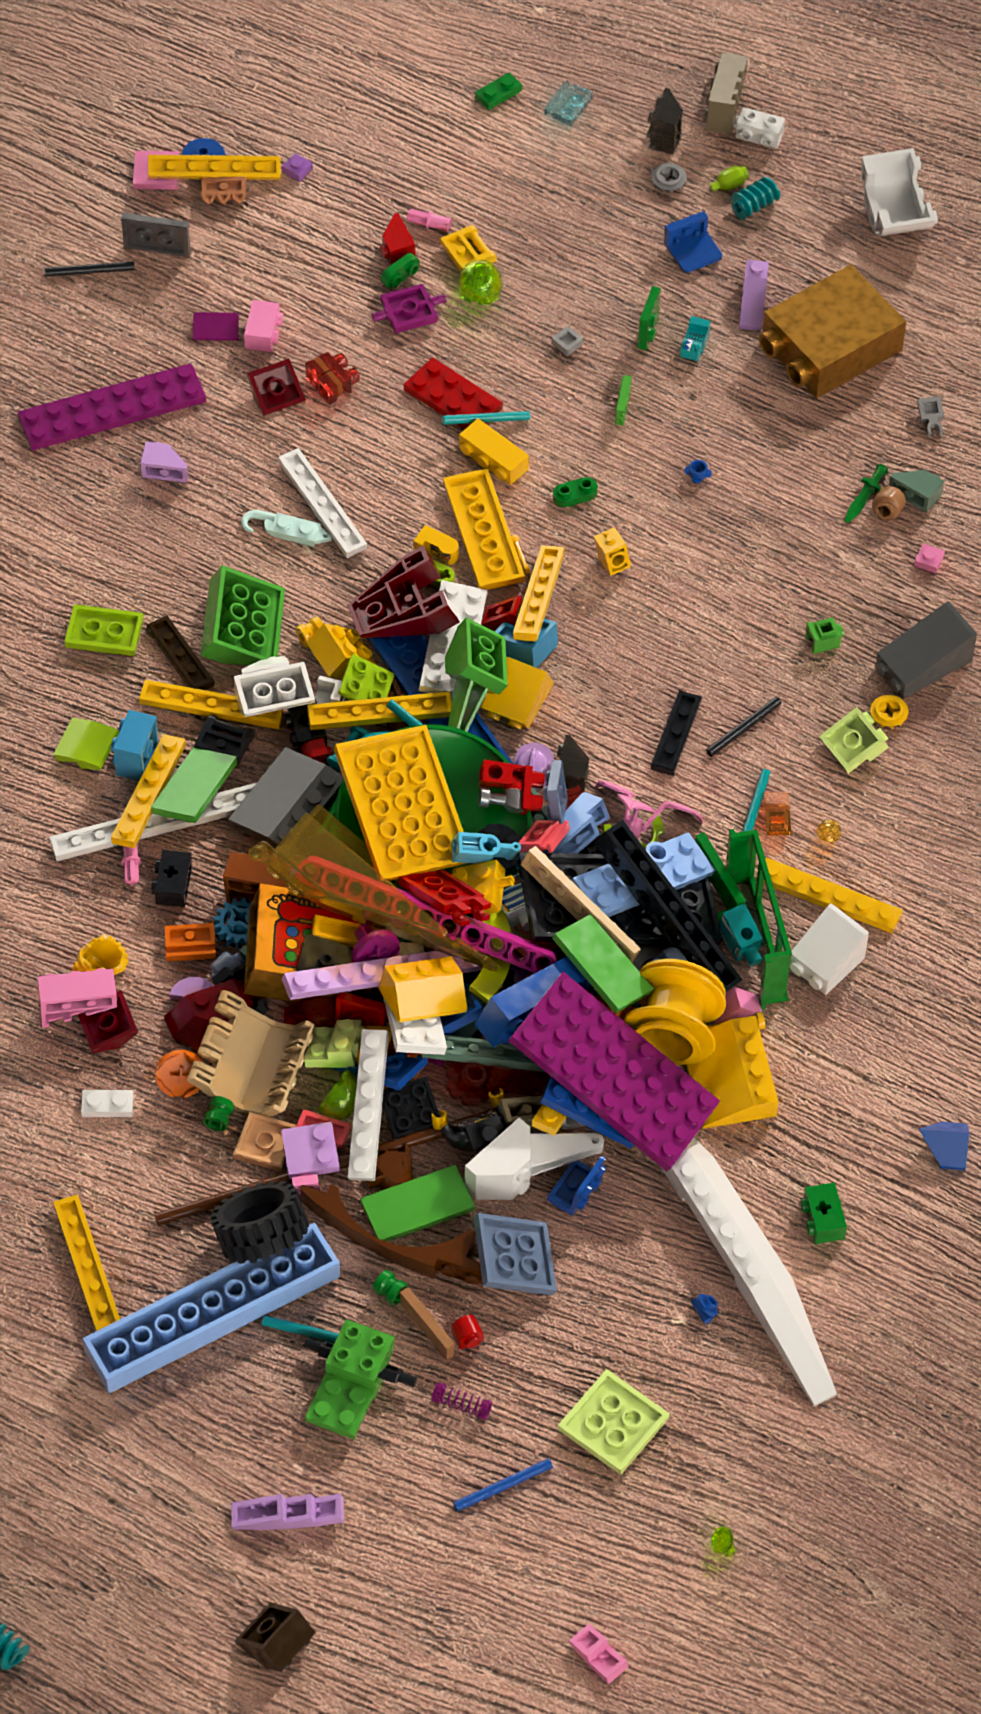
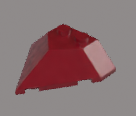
M231 979L186 995L164 1016V1020L172 1038L179 1043H185L197 1053L201 1047L206 1029L210 1024V1019L217 1017L226 1022L229 1021L228 1018L215 1011L221 991H229L239 996L253 1010L257 1007V1002L262 997L244 994V981Z

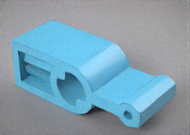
M458 832L451 841L452 862L477 864L491 861L494 857L512 860L521 850L520 843H500L498 838L491 834Z

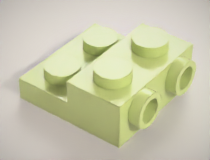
M857 707L819 736L848 774L868 759L871 762L889 748L886 744L888 737L881 728L876 730L872 726L875 722L867 711L862 714Z
M344 1019L337 1020L335 1028L314 1027L313 1039L308 1045L305 1054V1067H354L361 1045L362 1029H366L365 1026H362V1021Z

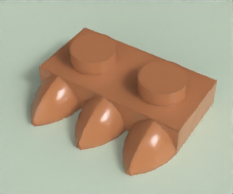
M246 177L201 178L202 201L204 200L207 205H210L214 200H219L223 205L229 200H234L236 203L241 204L246 199Z

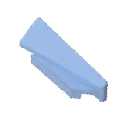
M583 792L565 812L564 821H569L570 830L552 853L578 854L600 835L597 826L610 818L602 798Z

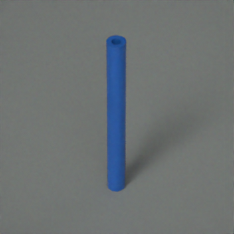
M549 1458L454 1501V1508L459 1512L552 1469V1462Z

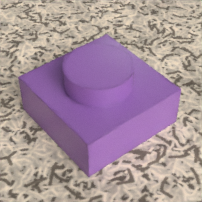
M297 153L282 165V172L298 182L313 169V163Z

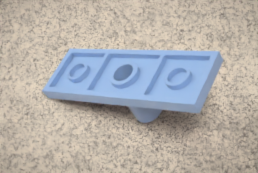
M689 832L663 843L651 842L645 848L675 890L683 888L690 883L703 880L707 876L710 877L715 872L714 867ZM610 864L572 879V882L608 917L640 905Z

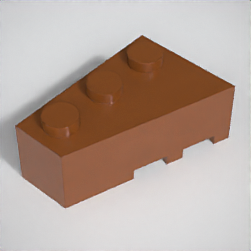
M231 852L223 873L227 903H232L233 898L242 899L243 897L247 899V903H250L254 899L260 883L301 890L304 880L298 875L299 865L294 862L276 861L269 857L260 858L250 856L247 853Z

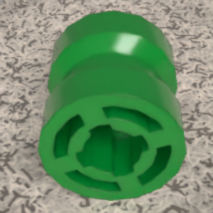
M214 1096L209 1101V1111L205 1113L203 1123L212 1130L225 1131L229 1124L228 1116L233 1113L234 1104L225 1097Z
M387 1269L377 1277L373 1283L372 1290L378 1295H384L386 1301L394 1306L400 1302V1292L406 1289L408 1285L402 1280L395 1279V1275Z

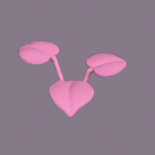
M598 780L595 788L608 787L621 793L617 797L626 806L624 822L637 839H639L641 832L646 833L650 824L666 808L686 811L693 815L701 825L703 823V817L699 813L682 804L665 801L655 812L653 808L645 803L634 801L631 796L636 798V795L622 786L603 780ZM634 809L633 814L629 816L630 810ZM639 809L654 813L644 825H642L644 820L637 818Z

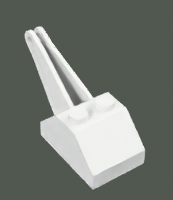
M518 1118L465 1165L466 1188L475 1200H512L518 1194L522 1195L527 1191L530 1186L531 1176L600 1154L604 1149V1138L599 1133H556L555 1136L551 1134H530V1126Z

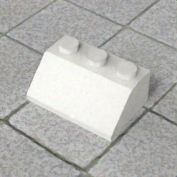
M304 662L234 676L235 695L240 712L244 717L315 703V697Z

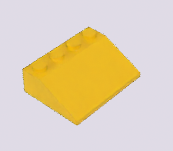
M756 1015L731 1019L709 1028L715 1038L714 1052L703 1061L686 1064L688 1075L720 1100L702 1125V1129L777 1117L778 1098Z

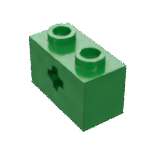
M835 1182L805 1187L804 1196L800 1198L802 1212L807 1213L808 1220H806L808 1235H813L815 1244L845 1239L847 1224Z

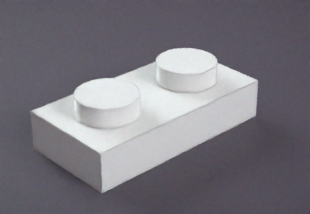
M82 1090V1117H133L134 1092L133 1090Z

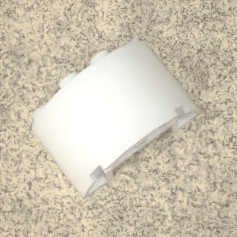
M914 148L862 156L861 180L864 181L865 190L863 191V198L869 223L873 232L878 237L930 229L938 222L937 213L935 210H932L931 203L927 202L924 206V192L922 188H919L916 180L918 170H921V161L919 157H916Z

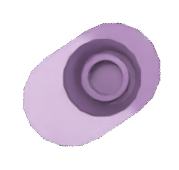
M528 743L518 749L513 764L533 766L532 771L544 773L545 786L547 784L546 773L547 770H551L553 753L543 744Z

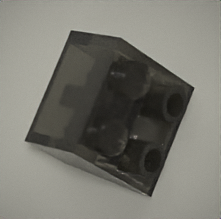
M665 88L662 95L657 96L655 110H651L647 122L650 126L647 138L649 139V148L674 155L681 141L683 109L669 88Z

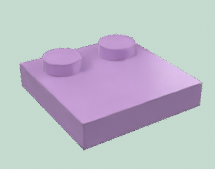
M332 1122L281 1129L289 1179L301 1174L320 1175L340 1171Z

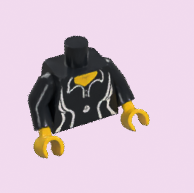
M499 1088L500 1094L497 1096H493L491 1091L488 1093L491 1104L495 1109L452 1126L448 1124L446 1111L440 1110L441 1117H435L432 1114L433 1128L441 1130V1134L448 1143L458 1150L474 1151L488 1146L509 1127L505 1122L499 1103L501 1099H506L503 1089Z

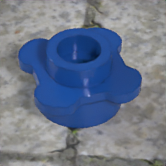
M694 460L684 469V473L692 478V482L696 484L700 483L704 478H710L712 475V471L708 469L706 462L702 460Z

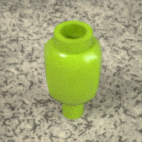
M732 166L722 171L718 175L717 181L710 183L709 187L712 192L718 189L728 191L737 188L745 183L746 179L749 178V173L745 166Z

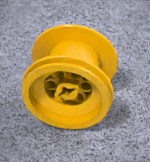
M660 959L647 963L639 972L654 990L651 994L638 1001L643 1007L629 1012L623 1018V1021L676 1065L693 1064L705 1060L714 1052L715 1048L713 1033L705 1024L718 1019L724 1013L726 1007V990L723 983L709 970L688 961Z

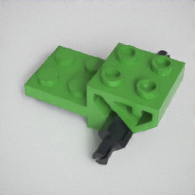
M347 1319L334 1344L328 1341L322 1343L307 1337L304 1348L318 1352V1356L327 1360L325 1363L326 1373L305 1416V1422L354 1440L372 1400H375L383 1380L394 1384L400 1382L414 1388L418 1377L404 1373L402 1368L389 1364L395 1345V1337Z

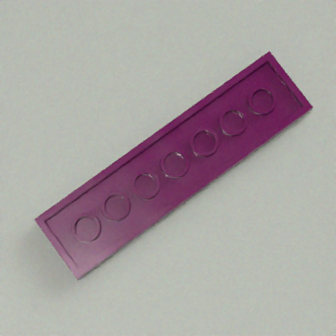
M192 363L17 412L31 451L205 403L206 395Z

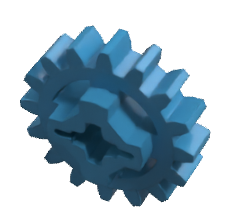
M244 897L241 902H237L233 898V904L231 905L224 902V910L218 908L217 916H214L215 934H218L220 941L226 939V946L228 947L235 943L236 949H239L240 944H244V946L247 944L249 908L252 901L246 903V898Z

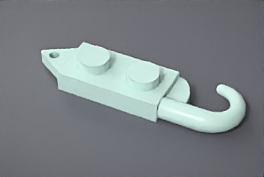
M251 510L245 513L241 519L243 529L250 533L253 532V528L249 527L247 522L255 518L265 521V531L272 537L312 547L315 544L332 541V536L321 528L320 523L281 513L273 514L261 510Z

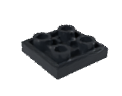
M427 1077L410 1081L399 1091L391 1088L383 1091L382 1108L393 1139L432 1128V1114L435 1117H440Z

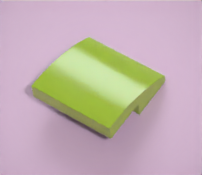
M72 718L53 756L57 761L77 762L81 769L101 770L111 751L113 738L118 737L119 731L95 721Z

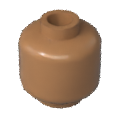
M885 486L879 490L872 502L873 511L883 520H894L903 510L906 498L900 489L893 486Z

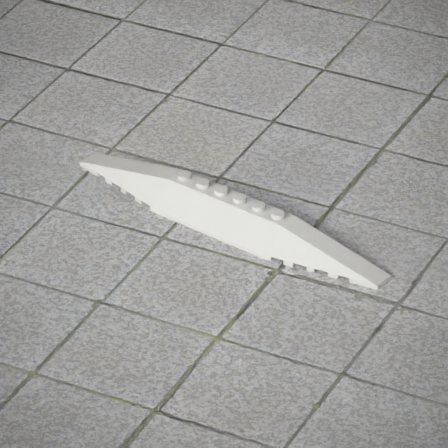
M693 1138L668 1172L662 1167L661 1169L682 1202H687L735 1277L734 1283L813 1407L836 1396L835 1387L792 1277L715 1158Z

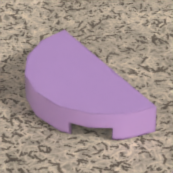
M188 977L180 980L172 987L169 999L181 1000L188 994L214 985L200 977Z

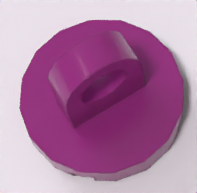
M361 924L354 932L358 940L351 955L354 963L396 957L400 953V941L396 934L390 930L374 931L369 926Z

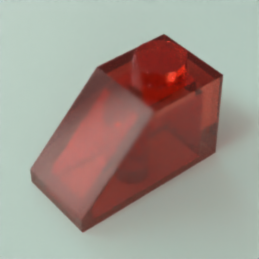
M307 997L286 1007L284 1010V1024L297 1025L308 1020L315 1024L314 1027L334 1028V997Z

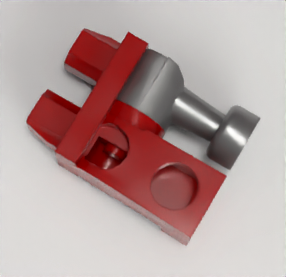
M483 760L479 771L478 788L480 790L478 807L487 808L491 803L504 806L507 812L518 813L519 815H526L528 811H541L543 796L532 795L531 787L542 789L545 774L532 771L533 766ZM489 787L504 788V794L491 793Z

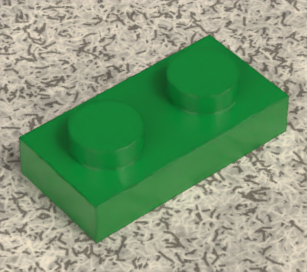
M508 72L477 90L475 98L489 111L521 92L522 84Z

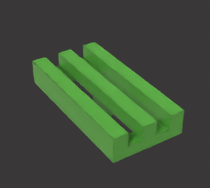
M624 375L622 377L615 413L616 425L624 426L631 393L632 376Z

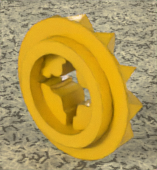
M883 695L876 698L871 704L870 716L882 728L888 726L893 729L897 725L902 726L903 722L908 718V706L897 696ZM887 707L889 708L890 712L893 713L892 717H889L888 714L885 713Z

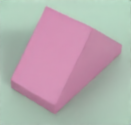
M733 987L726 992L724 1013L714 1020L713 1023H724L731 1019L754 1016L756 1013L762 1012L757 994Z

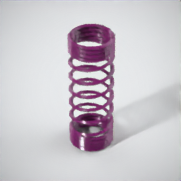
M440 1382L435 1385L431 1397L432 1402L434 1401L438 1404L441 1402L442 1405L448 1402L449 1408L454 1405L455 1410L461 1407L463 1413L468 1409L469 1415L475 1411L476 1418L478 1417L482 1420L488 1418L492 1401L486 1398L483 1399L477 1415L480 1396L470 1413L473 1394L463 1411L467 1392L464 1393L460 1405L456 1408L460 1389L450 1406V1398L454 1388L451 1387L449 1396L443 1403L447 1385Z

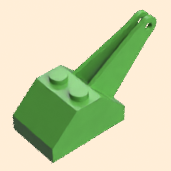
M465 618L457 627L445 655V673L451 678L456 679L448 726L468 731L486 693L500 694L508 686L505 637L468 618Z

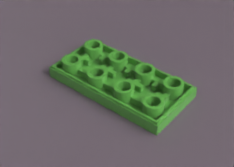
M193 747L151 806L152 814L179 819L188 823H196L238 763L237 756Z
M591 914L555 933L552 939L615 1014L648 996L654 990Z
M456 1165L360 1198V1203L375 1237L386 1242L475 1211V1205Z

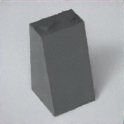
M948 601L877 652L876 670L888 680L892 690L898 692L904 699L972 662L977 633Z

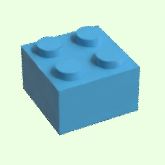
M128 710L126 718L121 719L119 735L113 738L111 744V751L114 752L112 764L115 765L117 776L140 781L159 743L156 716Z

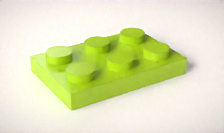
M74 604L64 642L65 648L135 657L143 626L144 613Z

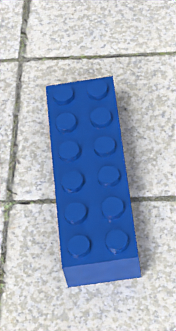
M566 956L492 996L476 1021L475 1026L492 1047L501 1043L504 1045L509 1043L510 1037L562 972L566 973L590 994L594 993L596 995L598 994L597 991Z

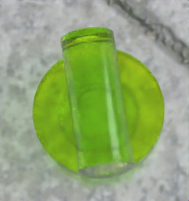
M719 1527L714 1531L711 1538V1546L716 1553L725 1554L728 1557L736 1554L733 1533L730 1527Z

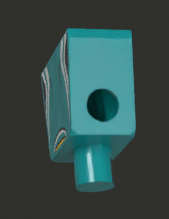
M745 903L724 912L719 926L722 941L736 961L746 958L750 967L760 964L763 958L759 953V948L763 939Z

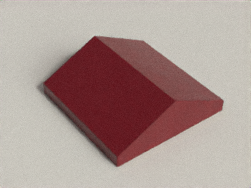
M290 359L247 373L253 398L263 416L306 401Z
M122 990L116 992L117 1008L88 1016L85 1012L78 1014L93 1054L119 1049L139 1033Z

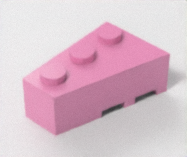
M100 968L94 971H73L68 974H47L38 977L42 1028L50 1027L49 1022L62 1018L64 1022L71 1021L73 1015L83 1012L88 1016L117 1008L113 969Z

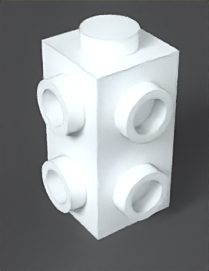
M743 107L740 116L736 115L733 128H736L735 138L777 149L784 134L785 118Z

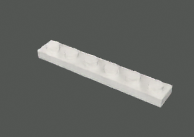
M297 448L279 456L278 462L327 532L332 536V539L345 557L349 558L366 550V541L300 449Z
M362 1029L348 1169L349 1180L375 1181L389 1038L387 1030Z

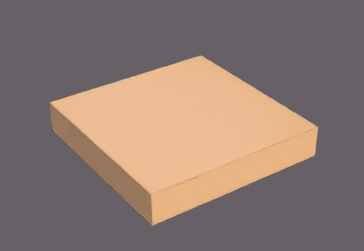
M249 1112L234 1150L233 1159L282 1172L286 1158L281 1129L294 1128L297 1125Z

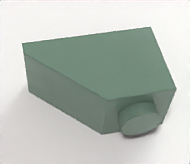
M926 470L893 473L890 476L889 486L900 489L906 501L927 513L942 496L944 480Z

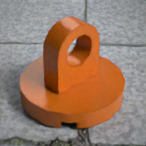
M175 1050L165 1054L158 1061L155 1069L156 1084L160 1090L170 1097L181 1096L182 1098L197 1093L200 1088L189 1083L187 1078L190 1070L193 1069L194 1061L203 1062L201 1058L195 1053L186 1050Z

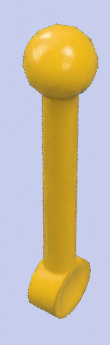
M512 535L511 537L522 563L524 574H528L530 569L518 543L519 537Z

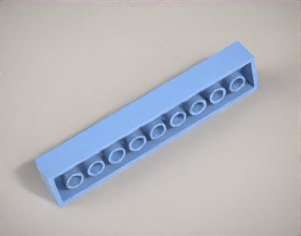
M315 1222L307 1227L308 1232L303 1234V1239L300 1242H294L295 1246L290 1250L285 1248L281 1255L273 1254L270 1256V1259L263 1261V1258H260L256 1263H250L247 1260L244 1264L236 1261L84 1337L85 1354L107 1392L110 1394L340 1278V1262Z

